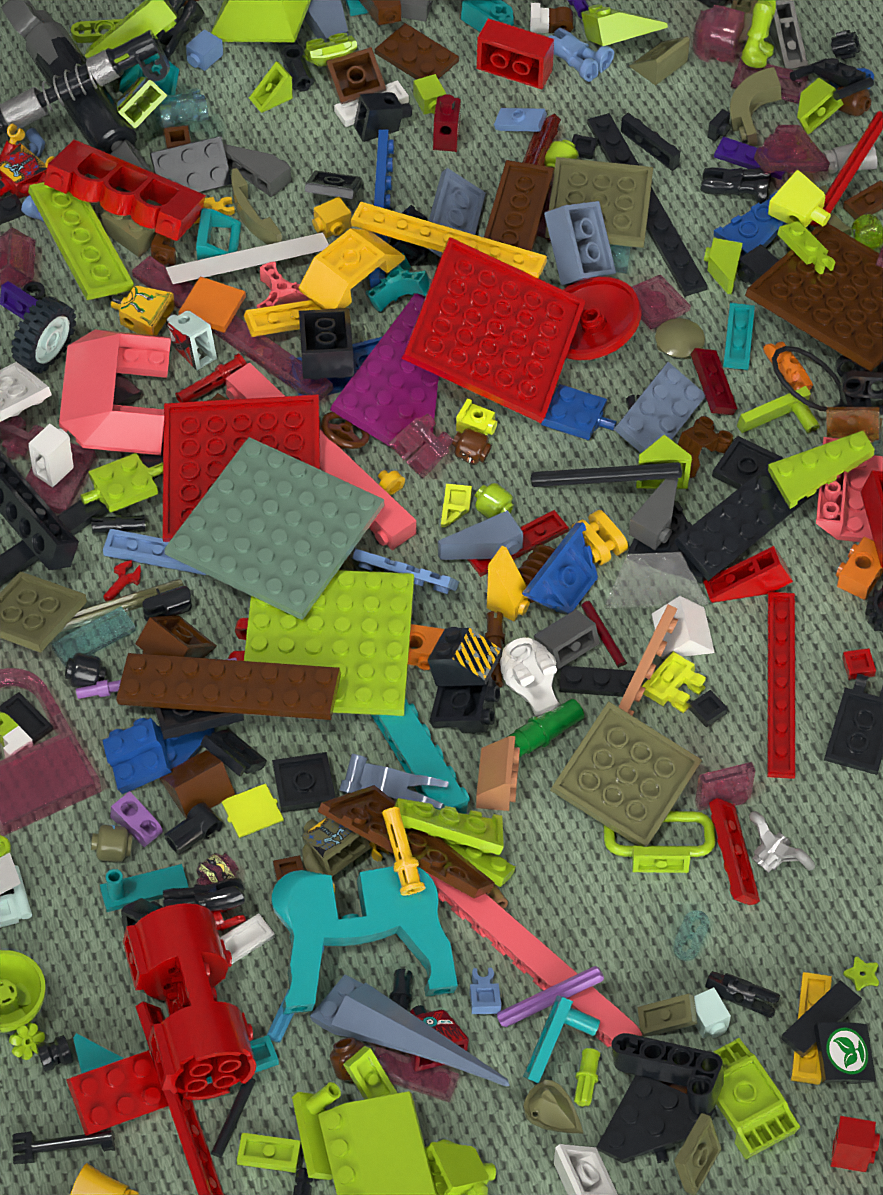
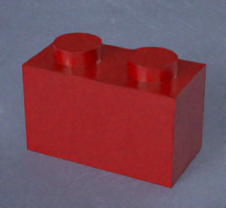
M840 1116L834 1136L830 1166L866 1172L868 1164H874L876 1151H878L880 1134L875 1133L876 1122Z

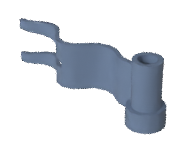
M351 754L345 780L341 781L340 792L352 793L375 785L391 798L430 803L435 808H443V803L408 789V786L429 785L448 787L449 782L428 776L409 774L384 766L366 763L367 757Z

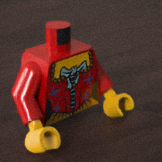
M11 124L7 128V134L11 138L9 141L6 140L0 154V197L9 191L11 194H16L18 199L30 195L28 192L30 185L45 182L48 163L55 157L50 156L46 163H44L21 143L17 145V141L25 138V132L19 128L15 134L17 126Z

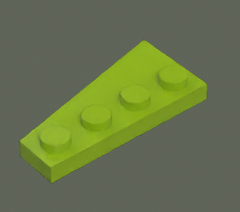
M860 431L768 464V471L791 509L805 496L808 498L815 494L816 489L826 483L829 485L837 480V476L841 473L849 472L873 457L875 449L865 432Z

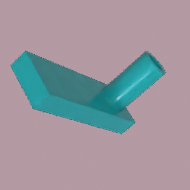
M182 864L124 879L120 870L111 869L106 873V883L100 884L106 912L122 909L125 905L140 898L149 902L164 898L163 890L189 888Z
M557 995L523 1077L539 1083L563 1024L594 1036L598 1030L600 1020L572 1008L573 1001Z

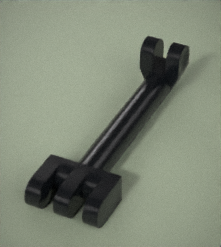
M113 1130L96 1132L88 1136L82 1134L34 1141L32 1131L12 1135L13 1143L24 1142L13 1145V1153H25L14 1156L13 1164L35 1163L34 1153L101 1144L104 1152L115 1151V1133Z

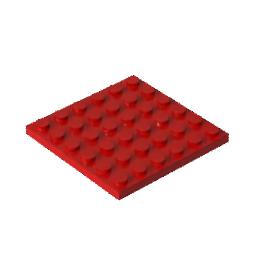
M449 237L401 359L542 423L586 301Z
M319 395L164 403L163 542H170L248 437L321 470Z

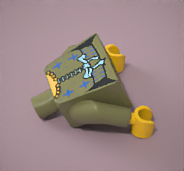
M328 817L320 822L311 819L304 826L305 833L302 836L305 843L302 848L303 864L306 870L310 872L334 876L368 851L370 846L372 848L371 856L375 861L381 862L383 858L377 850H383L387 855L389 853L386 849Z

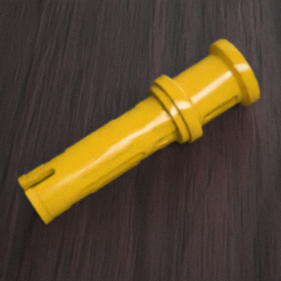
M400 808L386 809L382 812V816L384 817L396 860L393 869L394 872L398 873L401 883L400 894L406 896L421 892L426 887L425 883L421 882L417 867L419 862L415 857H412Z

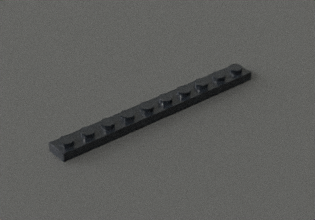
M610 113L587 119V125L594 137L597 138V142L609 163L639 166ZM651 187L646 230L684 297L707 290V283Z

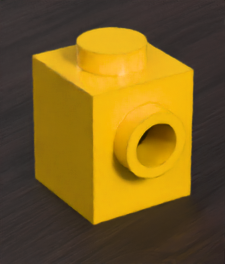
M340 197L334 198L314 207L313 227L318 233L322 232L326 238L333 235L339 236L346 229L352 227L351 211Z

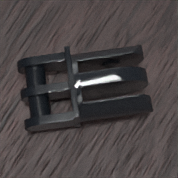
M180 586L163 593L156 589L157 595L144 599L142 603L144 619L146 621L150 617L176 616L192 609L191 593L187 586Z

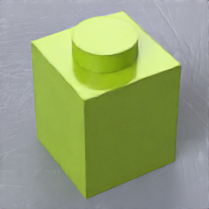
M436 74L413 80V96L423 114H435L437 97L446 94Z

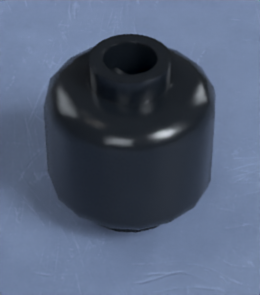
M76 653L73 658H68L65 679H68L70 686L76 688L96 685L97 681L104 680L106 667L101 666V659L98 656Z

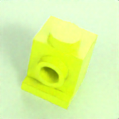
M467 398L456 417V431L463 433L466 428L470 427L485 435H493L497 427L495 412L472 403V400Z

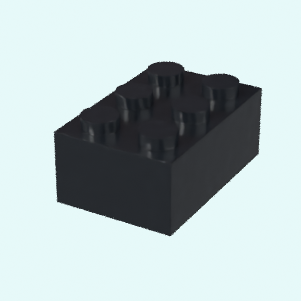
M350 309L299 311L303 379L317 380L320 378L354 376Z

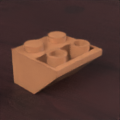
M508 736L481 748L476 808L509 811L510 802L516 801L520 748L515 747V736Z

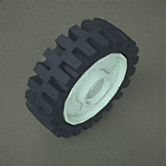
M52 296L43 297L42 300L39 299L36 301V306L32 305L29 308L30 312L24 314V321L19 322L18 326L20 328L15 331L14 336L16 338L12 340L13 347L11 348V353H13V359L35 373L47 371L49 365L52 366L55 360L61 357V353H65L67 350L65 346L70 344L72 340L70 336L75 331L73 329L76 326L74 309Z

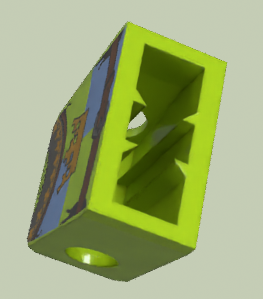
M139 77L117 100V111L136 129L167 95L153 81L145 77Z

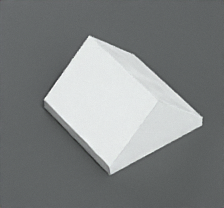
M682 596L669 602V605L677 608L674 618L678 619V622L672 634L666 632L663 640L668 643L661 655V659H667L672 652L682 657L714 653L704 607ZM668 604L652 613L655 630Z
M559 1144L555 1147L554 1165L568 1195H618L596 1147Z

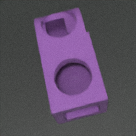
M130 791L111 806V818L117 824L126 827L128 833H131L143 847H146L162 834L163 830L159 822Z

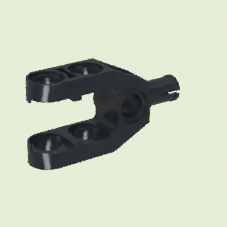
M841 355L836 360L835 367L838 375L842 377L841 386L847 396L883 399V389L879 391L871 389L874 382H883V361L879 364L877 372H866V368L861 367L844 355ZM845 362H852L854 364V368L849 372H844L840 369L841 365ZM851 379L860 381L859 386L854 389L847 388L846 384Z

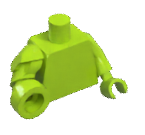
M447 1139L431 1142L430 1145L425 1147L437 1195H488L487 1183L495 1179L496 1168L493 1163H482L474 1147L459 1145Z

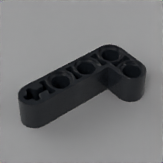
M622 1033L614 1037L611 1046L613 1062L617 1070L686 1086L690 1110L696 1114H708L714 1109L724 1084L723 1061L718 1054L629 1033Z

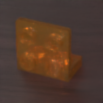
M827 407V437L840 439L864 431L870 442L879 440L883 424V418H880L879 407Z

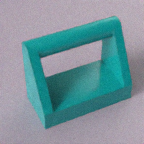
M202 208L196 243L197 260L237 252L242 223L213 209ZM212 227L231 228L228 252L210 244Z

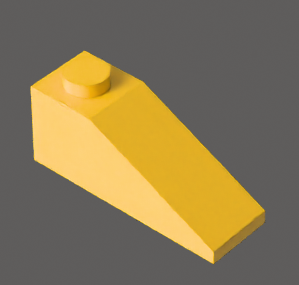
M501 546L488 564L487 609L495 613L499 611L503 613L504 617L515 622L519 614L525 615L530 602L522 594L527 586L507 547Z

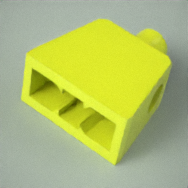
M799 170L789 178L769 201L768 215L787 224L799 221L806 228L813 220L819 225L825 226L831 217V214L823 209L825 202L824 192Z

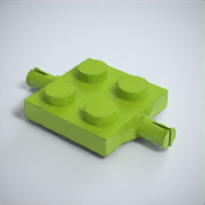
M137 453L90 470L88 472L90 480L94 485V490L80 494L81 500L85 505L99 499L111 513L157 495L158 489L153 481V477L163 474V463L161 462L148 468L142 463Z

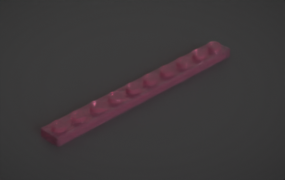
M148 256L132 270L133 277L147 287L173 293L174 305L179 309L194 287L187 281L173 284L166 267L151 256ZM236 315L225 333L211 329L214 334L301 395H319V401H321L333 390V383L326 378L317 380L303 379L302 361L264 335L252 337L247 323Z

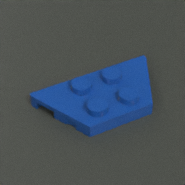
M583 522L575 523L522 592L523 596L561 614L567 615L576 608L598 578L596 567L592 561L591 547L585 545L582 532L586 530V526Z

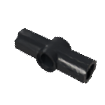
M297 40L295 42H274L283 61V67L292 77L294 89L300 92L307 91L314 85V80L305 61L303 48L298 44Z

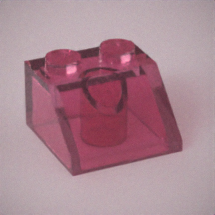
M13 227L0 236V289L1 285L7 281L21 288L31 282L34 277L35 240Z

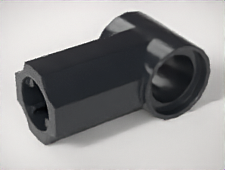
M202 802L189 811L184 821L164 834L165 840L180 855L202 838L208 840V836L216 830L219 832L224 823L206 803Z

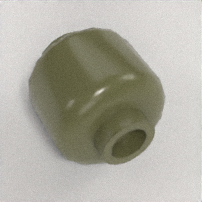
M104 824L100 826L98 833H92L91 850H96V856L99 860L122 862L126 856H130L132 834H128L126 827Z

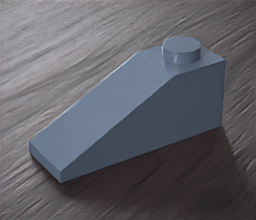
M507 510L438 540V557L440 560L493 559L501 546L507 547L510 555H513L523 548V532Z

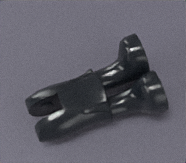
M168 0L176 14L185 2V0ZM189 0L186 3L180 18L174 20L177 23L167 32L161 30L156 35L158 42L165 45L163 52L167 59L175 52L181 37L188 31L187 27L191 22H199L204 16L202 7L194 0Z
M769 166L743 169L742 167L738 169L710 167L705 168L703 171V180L700 186V190L703 193L714 195L734 194L738 196L741 193L753 195L756 203L760 204L768 200L771 182V167Z
M230 878L208 885L195 884L194 887L166 889L163 890V905L166 907L190 903L204 906L210 911L231 909L244 903V885L241 879Z

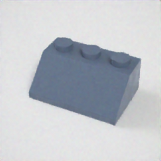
M599 201L564 205L544 213L561 285L574 284L592 277H605L616 274Z

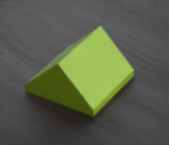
M664 434L639 455L638 465L679 462L682 465L683 472L682 477L678 478L677 489H688L692 457ZM665 479L636 481V488L657 489Z

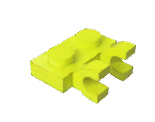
M672 652L652 674L650 680L648 679L642 685V687L646 688L643 695L662 706L669 701L674 708L684 713L689 707L687 701L690 699V695L678 689L685 683L688 689L700 695L705 689V686L702 684L706 681V677L694 672V663Z

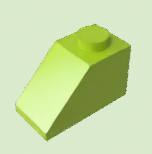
M819 77L803 90L800 95L797 118L807 134L813 132L844 105L841 99L835 100L833 97V92L837 91L836 88Z
M713 238L712 246L706 247L704 261L708 262L707 271L727 294H732L743 243Z

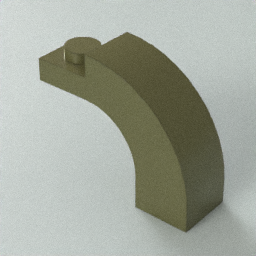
M774 67L758 71L747 77L736 88L731 98L730 116L732 131H739L741 141L746 140L748 145L754 147L758 146L757 132L751 118L753 113L764 104L782 100L781 85Z

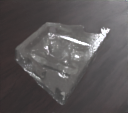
M681 552L627 554L607 598L605 609L663 607L679 596L698 605H707L708 600L703 595Z

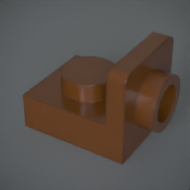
M157 233L151 243V259L161 265H175L176 249L173 247L174 240Z

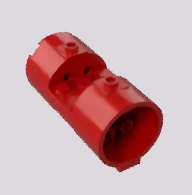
M175 904L157 909L141 918L135 925L126 926L123 946L135 991L144 990L148 996L165 1001L169 1014L162 1023L153 1024L149 1036V1044L161 1090H170L173 1094L176 1092L181 1093L183 1099L205 1100L230 1093L229 1087L240 1081L243 1084L248 1082L256 1071V1062L250 1041L253 1040V1029L251 1024L247 1023L244 1012L241 1013L238 1007L231 1003L217 1001L215 986L225 979L228 968L232 966V956L230 951L226 950L223 939H220L213 913L208 908L198 904ZM210 1076L212 1079V1083L207 1082V1078Z

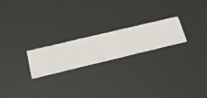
M318 233L166 267L172 283L176 284L199 279L200 276L208 277L324 250L329 244L324 234Z

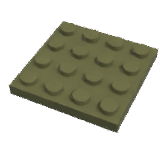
M556 157L549 211L564 205L599 201L609 244L644 248L653 167ZM546 227V238H550L548 227Z
M608 701L550 791L635 845L647 847L697 770L702 759Z

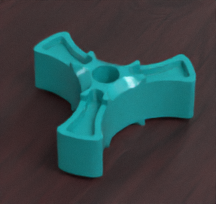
M405 257V260L392 269L386 278L381 279L380 284L367 290L365 293L372 306L379 312L383 311L391 301L394 300L396 302L400 296L406 294L414 295V293L426 296L431 283L426 270L409 272L411 266Z

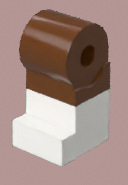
M531 3L530 32L555 33L558 28L565 29L568 32L573 30V11L565 6L540 8V3Z

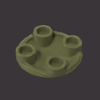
M675 318L669 319L659 326L656 330L655 340L659 351L671 357L691 359L690 354L695 348H703L705 335L697 323L689 319Z

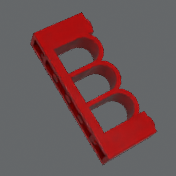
M75 139L48 163L44 185L65 194L70 192L79 200L100 202L103 209L112 214L131 215L132 220L140 226L155 229L156 233L178 241L201 216V210L206 195ZM87 173H89V174H91V175H93V176H96V177H98V178H100V179H91V178L85 177V175H86ZM119 186L131 192H121L116 190V188ZM148 199H150V200H152V201H154V202H157V203H159V204H161V205H160V206H158V205H152V204H148V203H146V202H147Z

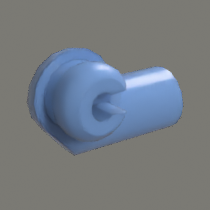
M31 128L25 134L31 142L27 149L35 156L40 157L46 143L36 129Z

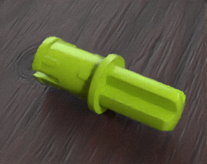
M592 1048L583 1049L580 1069L575 1075L577 1086L574 1102L581 1107L590 1106L594 1084L598 1082L599 1078L596 1073L601 1053Z

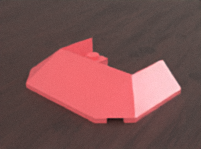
M95 329L67 346L59 426L65 432L69 431L82 448L161 455L164 409L113 405L116 373L167 378L171 337Z

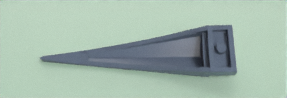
M344 975L310 1015L314 1023L335 1035L348 1038L353 1037L357 1040L407 1052L460 1069L503 1086H510L508 1079L369 984H363L347 975Z

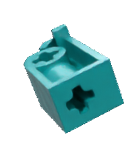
M463 0L461 20L479 32L483 29L488 18L511 26L514 24L513 9L502 0Z

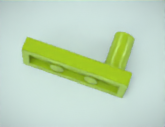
M807 386L795 390L809 401L811 393ZM788 393L741 414L737 428L741 433H744L792 411L807 434L812 430L819 429L820 424L807 405L795 398L791 393Z
M329 1082L315 1094L297 1092L292 1096L308 1178L333 1179L318 1116L319 1113L324 1112L326 1107L341 1096L340 1088L333 1082Z

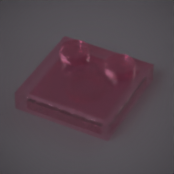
M661 274L632 286L641 304V320L650 329L690 311L691 305Z
M749 762L699 775L695 797L698 811L709 809V802L716 798L733 803L734 805L743 804L751 798L755 777L753 763Z

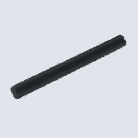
M676 462L537 471L531 474V484L533 487L673 479L682 477L683 469L681 463Z

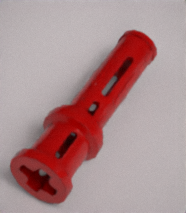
M239 353L236 354L234 359L228 363L217 365L213 373L175 393L179 403L193 402L222 384L225 386L226 378L247 365V362Z

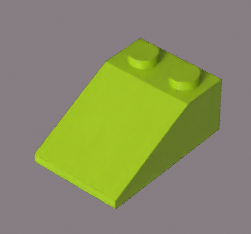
M602 4L592 5L588 7V11L581 12L587 40L601 46L668 28L666 22L644 15L603 7Z

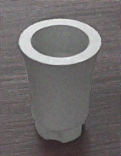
M858 141L834 147L832 150L823 151V164L828 175L840 172ZM874 145L858 170L877 169V155Z

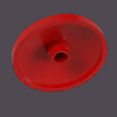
M592 277L578 281L563 289L586 301L566 358L572 360H591L606 356L622 347L636 332L641 321V304L633 288L622 280L612 277Z

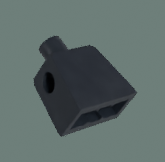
M392 92L360 94L354 128L362 142L378 138L379 130H389V134L399 131L401 119L412 116L411 105L409 103L401 104L395 93Z

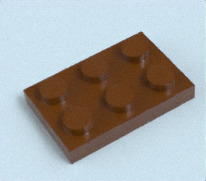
M406 23L375 48L376 55L416 80L434 74L439 79L459 62L458 55Z

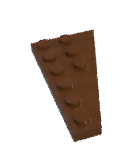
M372 785L321 803L318 809L319 813L393 853L382 812L393 808L396 802L378 787ZM405 828L412 857L418 860L419 868L472 898L491 892L495 882L442 839L413 828Z

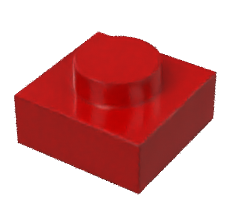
M870 648L843 652L842 659L848 680L856 679L857 674L868 677L875 676L876 668Z

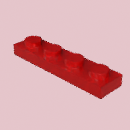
M716 798L709 802L712 813L711 819L716 828L717 842L724 859V869L729 878L730 893L734 900L747 905H754L760 902L735 805Z

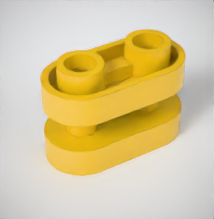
M597 510L589 515L590 524L583 519L576 522H583L586 526V530L582 533L585 545L591 547L593 563L597 562L601 566L610 561L611 550L617 556L628 550L626 538L602 510Z

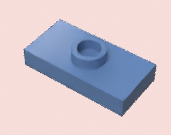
M500 108L494 127L495 130L540 132L547 113L545 109Z

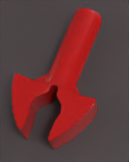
M132 560L115 566L114 573L118 574L119 578L103 595V599L105 601L115 599L127 584L134 583L138 586L141 579V566L139 565L135 572L127 575L126 571L133 565Z

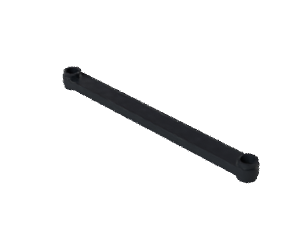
M164 442L161 447V455L145 454L140 458L142 463L148 468L161 462L163 463ZM80 499L57 515V517L75 535L92 523V517H101L109 510L99 499L85 505ZM23 540L0 555V587L15 577L20 571L22 572L39 560Z

